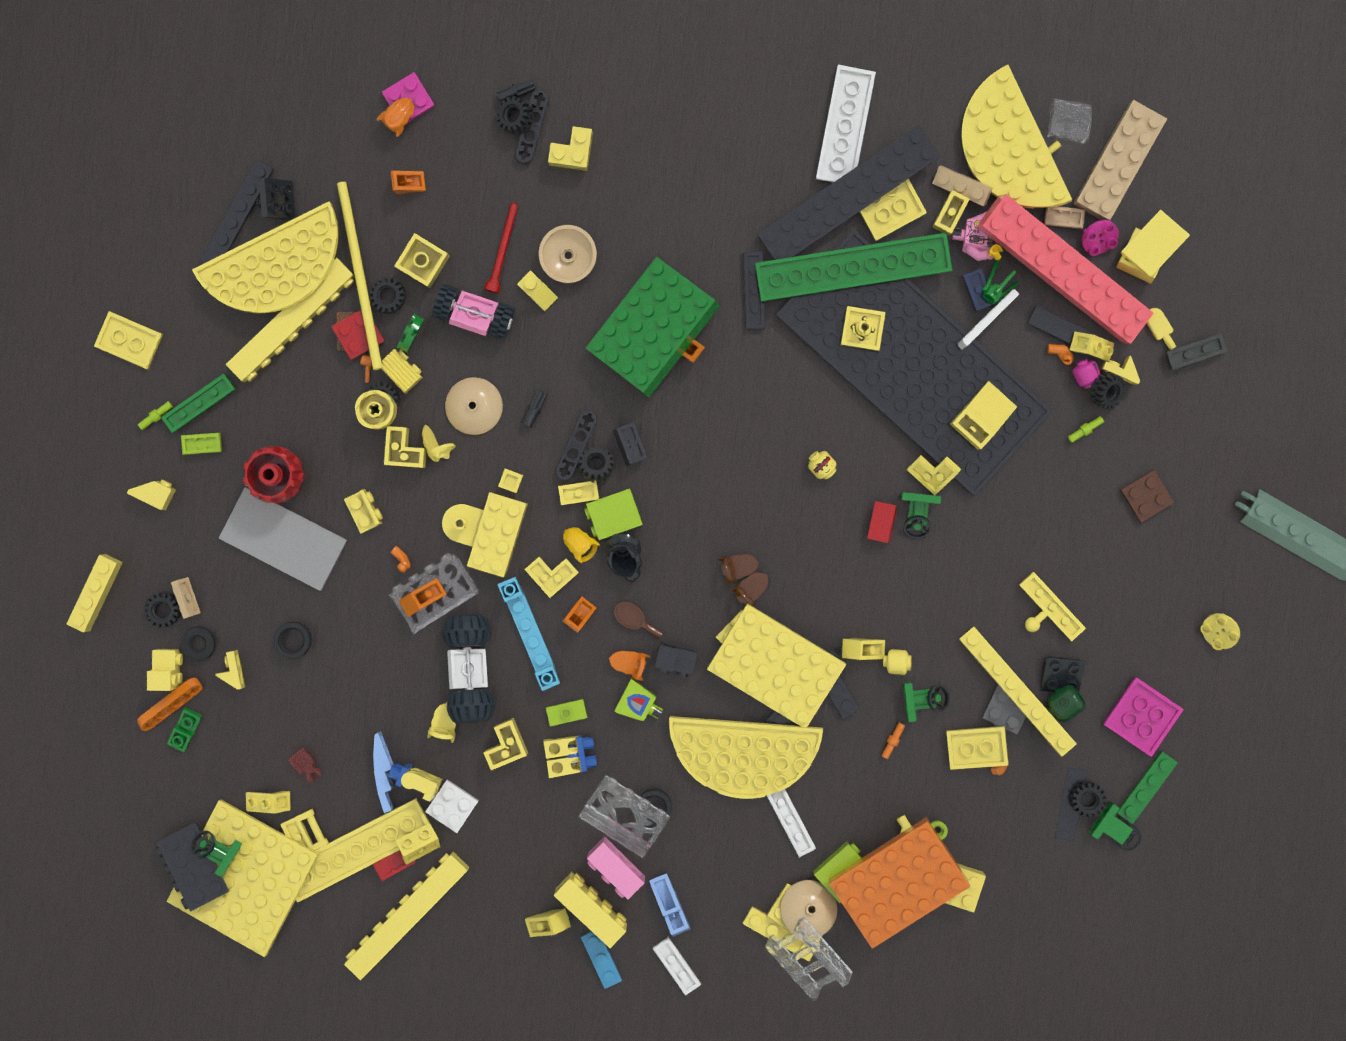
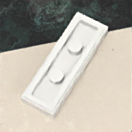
M669 936L653 947V950L685 995L701 985V982Z

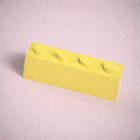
M107 554L98 556L67 625L81 632L91 631L123 562Z

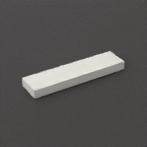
M1015 289L1010 291L958 343V346L962 350L967 347L1019 293Z
M786 790L767 795L798 856L801 857L815 850L816 847Z

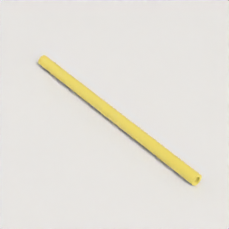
M339 182L337 187L373 370L382 369V362L347 183Z

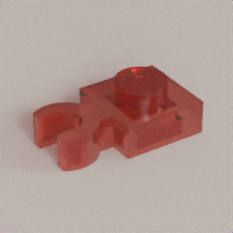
M305 747L288 759L299 774L305 771L306 778L310 783L314 781L311 777L312 772H315L318 776L322 774L320 769L312 766L316 761Z

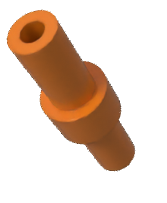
M898 723L893 734L887 740L888 744L881 755L882 757L889 759L894 747L898 746L899 738L906 725Z

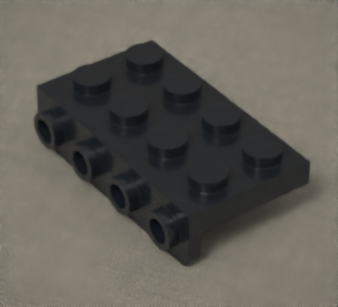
M196 823L156 842L158 847L155 848L159 857H164L166 862L164 868L167 874H172L175 880L172 884L176 892L180 891L183 899H181L185 910L189 908L190 912L230 892L223 877L221 878L215 874L218 869L216 863L206 857H197L191 852V841L200 832ZM202 835L196 840L194 849L198 846L199 841L203 839Z

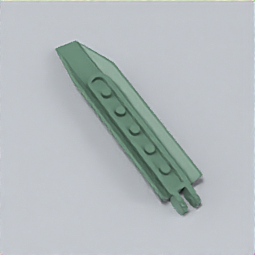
M1260 489L1258 490L1257 497L1242 491L1241 496L1251 501L1252 504L1250 507H1247L1241 502L1235 503L1236 507L1246 512L1240 523L1334 577L1346 581V538Z

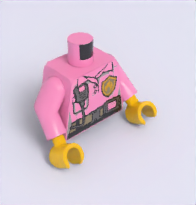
M987 212L967 219L964 229L954 228L952 240L963 241L962 251L976 261L992 260L993 257L995 260H999L1001 258L999 252H1003L1000 245L996 244L993 239L976 227Z

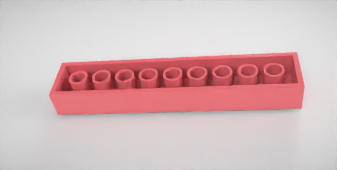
M1007 194L999 195L976 226L1124 344H1131L1154 314Z

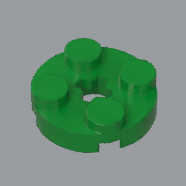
M413 314L403 333L404 338H401L398 343V349L405 352L409 351L424 322L423 318Z

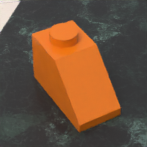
M436 578L398 601L409 617L447 594Z

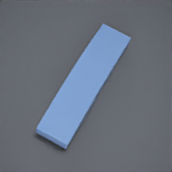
M380 731L374 736V775L383 811L386 813L394 808L388 791L394 788L391 778L388 777V770L394 764Z

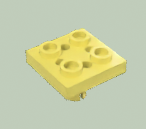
M847 306L841 345L879 351L885 312Z

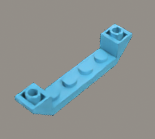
M516 577L497 584L504 601L507 602L536 671L535 675L541 690L543 691L560 684L552 658Z

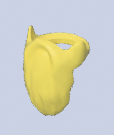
M424 425L422 438L428 456L434 462H438L440 458L449 459L450 451L456 445L449 443L439 446L432 430L427 425Z
M447 703L439 705L435 710L431 722L432 726L428 730L427 738L429 739L432 735L440 739H451L453 743L456 736V723L450 719L447 712Z

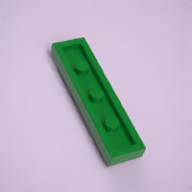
M223 373L161 418L171 433H175L231 394L236 388L227 375Z
M1160 751L1120 805L1117 813L1133 824L1178 762L1163 751Z

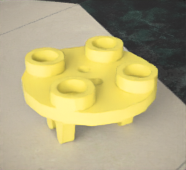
M1224 613L1208 616L1200 628L1205 639L1216 650L1232 648L1240 638V629L1237 623Z

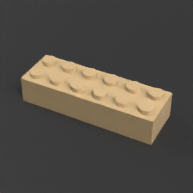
M1135 100L1130 102L1072 205L1079 209H1085L1086 213L1100 221L1111 220L1167 118Z

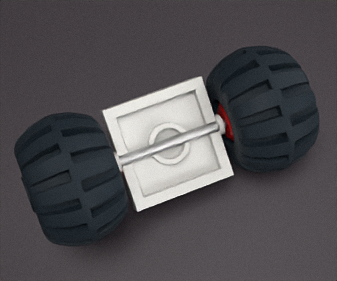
M479 614L448 617L442 628V636L448 647L463 648V650L447 651L450 689H465L451 693L447 701V712L454 723L488 721L492 718L495 709L493 696L488 690L474 689L488 687L486 650L471 649L484 646L490 635L488 621L483 615Z

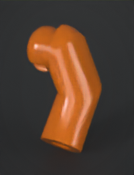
M1048 344V354H1057L1066 365L1073 362L1074 356L1067 346Z

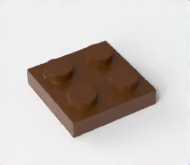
M1155 470L1150 471L1120 489L1139 522L1145 521L1174 503Z

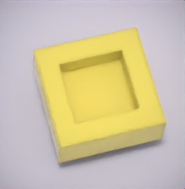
M505 469L498 487L517 493L523 475Z

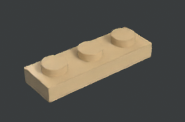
M942 165L939 166L932 183L950 192L954 190L969 198L970 201L982 206H986L993 187Z

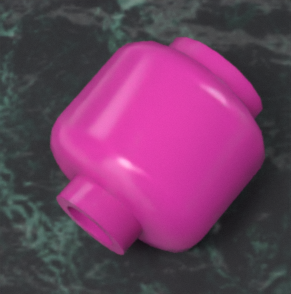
M1087 358L1076 363L1077 366L1073 369L1076 382L1079 386H1084L1085 389L1090 388L1092 384L1095 385V378L1099 379L1098 375L1101 374L1095 361H1088Z

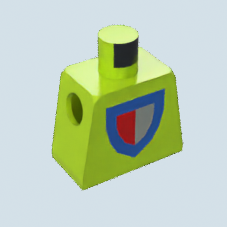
M631 678L614 712L644 721L647 714L658 719L663 709L653 704L656 699L655 694Z

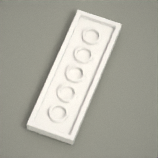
M843 65L837 66L816 180L833 183L858 166L876 72Z

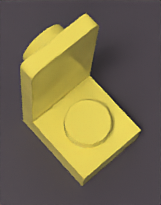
M1074 332L1070 351L1089 354L1109 361L1113 354L1114 343L1092 334Z
M290 791L275 793L246 792V810L274 814L291 810Z

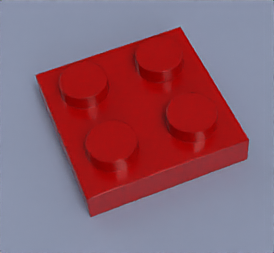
M361 310L331 326L350 360L369 350ZM375 326L377 342L379 345L384 342V339L382 338L377 327Z

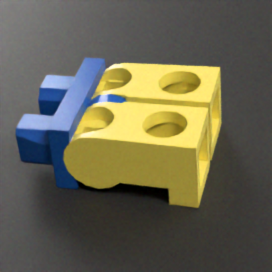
M578 735L557 739H544L549 778L585 772L587 768L597 766L596 755L585 756L584 749L594 748L593 737Z
M395 763L388 774V777L397 780L395 785L399 787L403 785L406 789H416L424 793L423 799L429 802L436 796L443 780L423 770L413 768V765L410 763L405 766Z

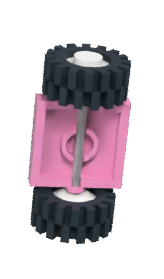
M446 284L441 286L434 304L433 317L449 321L451 325L486 336L492 323L490 336L501 340L506 339L514 317L515 307L503 303L498 305L497 302L464 291L461 292L457 301L458 288Z

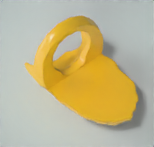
M576 527L568 528L563 533L565 545L580 563L591 559L595 555L598 545H600L594 538L589 537L587 533ZM592 545L591 552L587 556L582 557L581 555L585 554Z

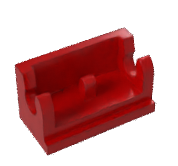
M875 501L867 539L890 543L898 506Z

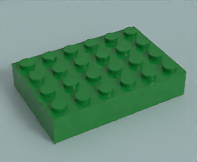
M656 257L587 345L586 349L639 391L650 397L692 341L719 309L720 305L715 299Z

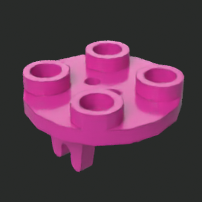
M1110 220L1097 221L1083 230L1082 246L1091 256L1105 253L1118 245L1119 230Z

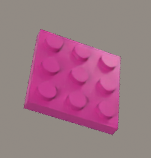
M1134 677L1103 722V725L1152 757L1184 709L1137 677Z

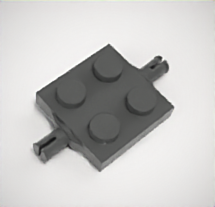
M997 685L982 718L990 721L995 727L1005 726V730L1018 735L1026 716L1001 687Z

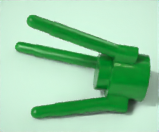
M1000 259L995 261L987 283L982 289L984 291V299L991 304L998 303L1005 295L1019 285L1017 281L1003 291V287L1015 275L1016 270H1013L1000 285L996 283L990 285Z

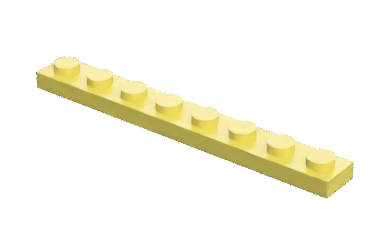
M975 627L971 628L959 639L1061 757L1076 745V742Z

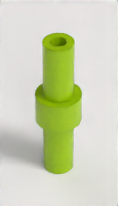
M168 401L157 410H152L149 416L141 421L138 426L144 430L151 423L159 421L163 414L173 408V405Z
M1099 416L1090 423L1080 426L1079 430L1068 436L1069 441L1073 443L1082 436L1092 433L1093 429L1104 423L1103 418Z

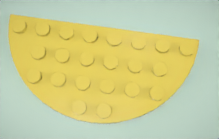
M1009 65L1000 68L978 87L965 111L962 124V145L971 172L979 182L993 187L992 195L998 198L999 195L1007 194L1024 208H1053L1072 202L1067 187Z
M329 201L192 269L200 284L212 296L234 309L251 313H270L294 306L319 287L333 264L338 245V225L332 203Z
M669 717L671 740L673 741L677 756L685 769L705 787L707 786L719 794L741 799L765 797L766 795L780 792L795 783L811 766L819 750L823 728Z

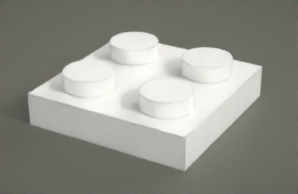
M447 779L426 810V813L458 833L479 800Z

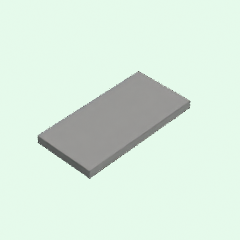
M247 487L244 488L219 536V539L319 591H322L348 541L279 504L266 503L256 499L250 494V490Z

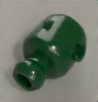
M1066 685L1063 688L1055 689V693L1047 698L1049 707L1046 709L1055 719L1066 722L1085 709L1086 704L1073 685Z

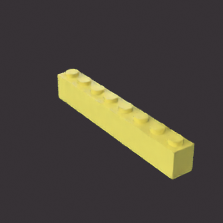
M336 258L327 276L312 294L296 305L282 310L226 365L241 381H252L257 376L256 372L261 367L265 368L270 364L272 356L275 354L279 355L285 349L284 345L288 341L292 342L299 335L298 332L302 328H307L313 322L311 319L316 314L318 316L322 314L327 308L326 305L330 301L334 302L341 295L339 292L344 287L347 289L354 283L355 275L341 260Z
M454 852L450 855L446 853L439 860L441 864L436 869L432 867L427 872L426 876L428 878L423 883L419 881L412 888L414 892L410 896L406 894L399 901L401 905L396 910L392 908L386 915L388 919L384 923L379 922L372 929L374 933L370 937L366 935L359 942L361 946L357 950L352 949L346 956L348 960L344 965L358 979L361 980L468 871L469 866Z

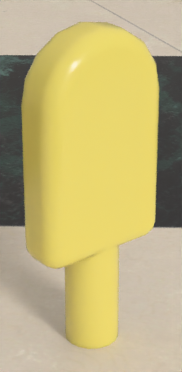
M1151 308L1150 310L1154 314L1146 324L1156 340L1163 338L1169 350L1174 349L1177 346L1169 335L1173 332L1172 326L1160 309Z

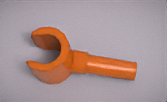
M363 355L360 364L366 366L365 382L370 383L371 357Z

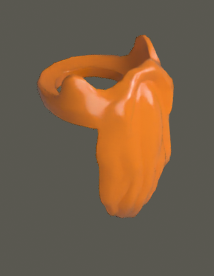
M405 97L396 100L388 106L386 111L378 116L377 121L382 120L398 137L403 132L404 125L408 123L410 117L414 114L412 99Z
M619 651L613 653L609 660L615 670L631 674L633 679L642 681L641 675L646 665L645 658L650 656L633 651Z

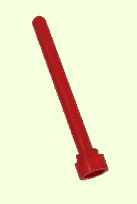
M516 203L510 205L492 276L484 287V290L499 294L501 286L498 280L518 209Z

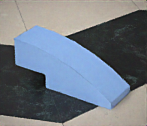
M667 873L650 880L652 890L671 935L674 937L690 930L691 928Z

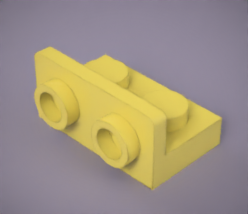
M362 489L360 492L344 499L361 534L382 524V514L378 508L375 509L372 503L374 498L370 491L367 492L366 489Z
M430 823L396 840L406 865L440 847L439 839Z

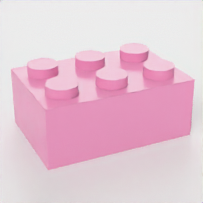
M605 836L588 852V865L595 871L598 869L603 874L601 876L607 884L612 883L620 897L623 898L625 896L629 899L645 883V875Z

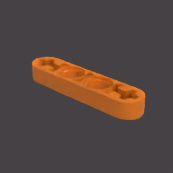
M198 678L188 679L137 719L141 730H151L202 690V685Z

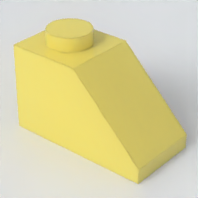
M161 479V481H153L129 489L127 494L160 510H166L176 489L171 487V483Z
M843 639L842 658L856 660L884 659L885 640Z
M566 909L551 910L525 919L530 937L555 935L571 927Z

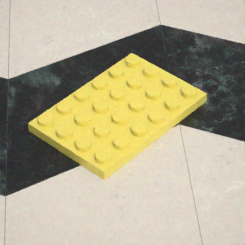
M747 603L707 667V670L799 726L807 727L845 668L846 663Z

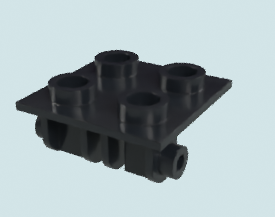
M1045 657V670L1041 691L1055 692V689L1063 688L1066 685H1073L1079 692L1086 661L1064 659L1063 657Z

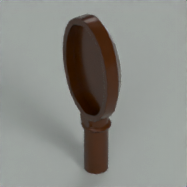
M623 601L615 606V618L624 627L629 629H639L642 627L658 639L663 634V632L645 621L644 612L636 604Z

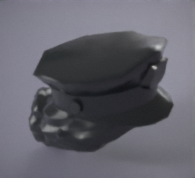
M614 534L605 543L606 555L608 556L607 565L617 576H623L627 581L635 582L641 575L640 541L629 534Z

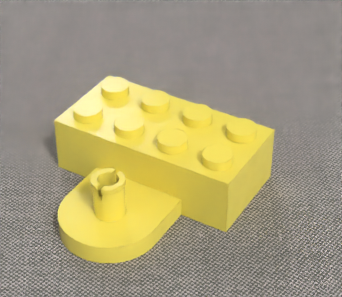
M489 492L484 510L466 504L454 505L444 514L442 527L448 538L472 547L467 564L468 567L506 577L528 503Z

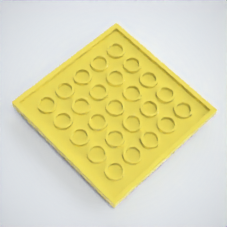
M221 799L217 802L204 830L213 833L218 842L229 848L235 839L242 843V846L223 875V879L230 892L190 912L189 908L185 910L181 902L183 896L180 891L176 892L175 888H173L167 902L266 957L319 854Z

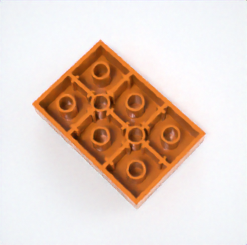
M927 817L829 878L830 886L871 948L876 947L970 887L969 880Z

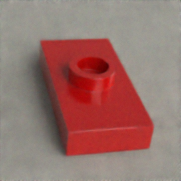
M399 850L375 862L373 866L380 880L384 881L416 862L414 860L406 865Z

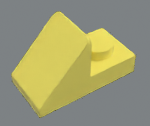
M531 270L517 284L544 311L558 299Z
M1130 355L1126 356L1121 368L1119 363L1109 360V362H1103L1099 369L1103 372L1117 375L1123 378L1122 380L1133 385H1137L1140 382Z
M238 650L229 651L226 653L227 656H225V664L227 668L229 667L230 671L215 675L237 690L245 687Z

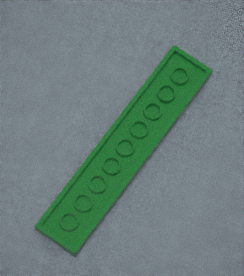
M947 233L755 263L761 302L952 272Z

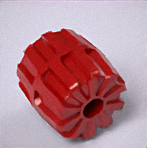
M268 446L258 449L244 463L245 477L242 478L244 485L249 488L250 494L253 497L266 503L278 504L286 502L301 491V484L305 481L306 474L303 473V463L300 458L292 451L281 446Z

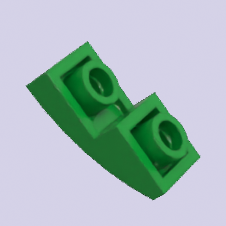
M185 707L171 733L167 745L185 752L203 715Z

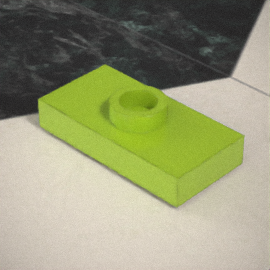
M221 433L181 435L182 455L222 452Z
M584 699L546 707L550 726L587 718Z

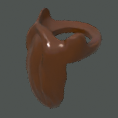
M749 554L733 555L731 557L724 556L718 559L723 562L721 569L723 575L727 578L724 584H730L736 579L751 575L758 568L759 563L754 556Z
M757 572L749 575L739 585H736L730 593L735 592V597L740 603H748L754 606V601L766 590L768 585L767 574Z

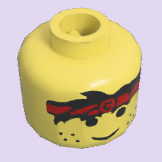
M816 451L809 457L808 468L818 479L824 478L826 480L836 472V461L828 452Z

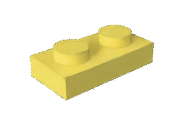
M589 481L558 486L561 505L599 500L597 481L594 483Z

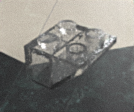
M1053 98L1046 137L1085 143L1089 140L1092 123V105Z

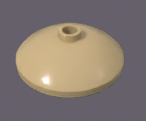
M562 225L552 229L545 235L539 247V260L543 270L549 277L561 283H574L584 279L592 271L596 263L597 251L593 239L585 230L574 225ZM567 252L572 254L570 259L565 258Z
M472 377L459 381L450 389L445 402V410L450 423L457 430L469 435H479L490 431L498 423L502 415L503 402L499 391L493 384L487 380ZM471 402L476 403L475 409H470L469 404Z
M803 880L790 886L784 893L780 904V915L786 928L794 935L806 939L817 938L827 933L833 926L837 917L836 899L822 883L813 880ZM810 906L814 907L813 913H809L808 908Z

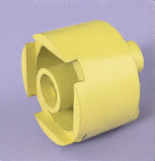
M371 390L363 393L357 399L355 412L358 421L363 426L378 430L392 424L397 414V405L389 394L379 390ZM379 405L378 409L380 412L373 414V406L377 407Z

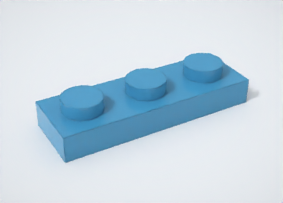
M592 931L581 935V939L604 989L621 982V975L607 945Z

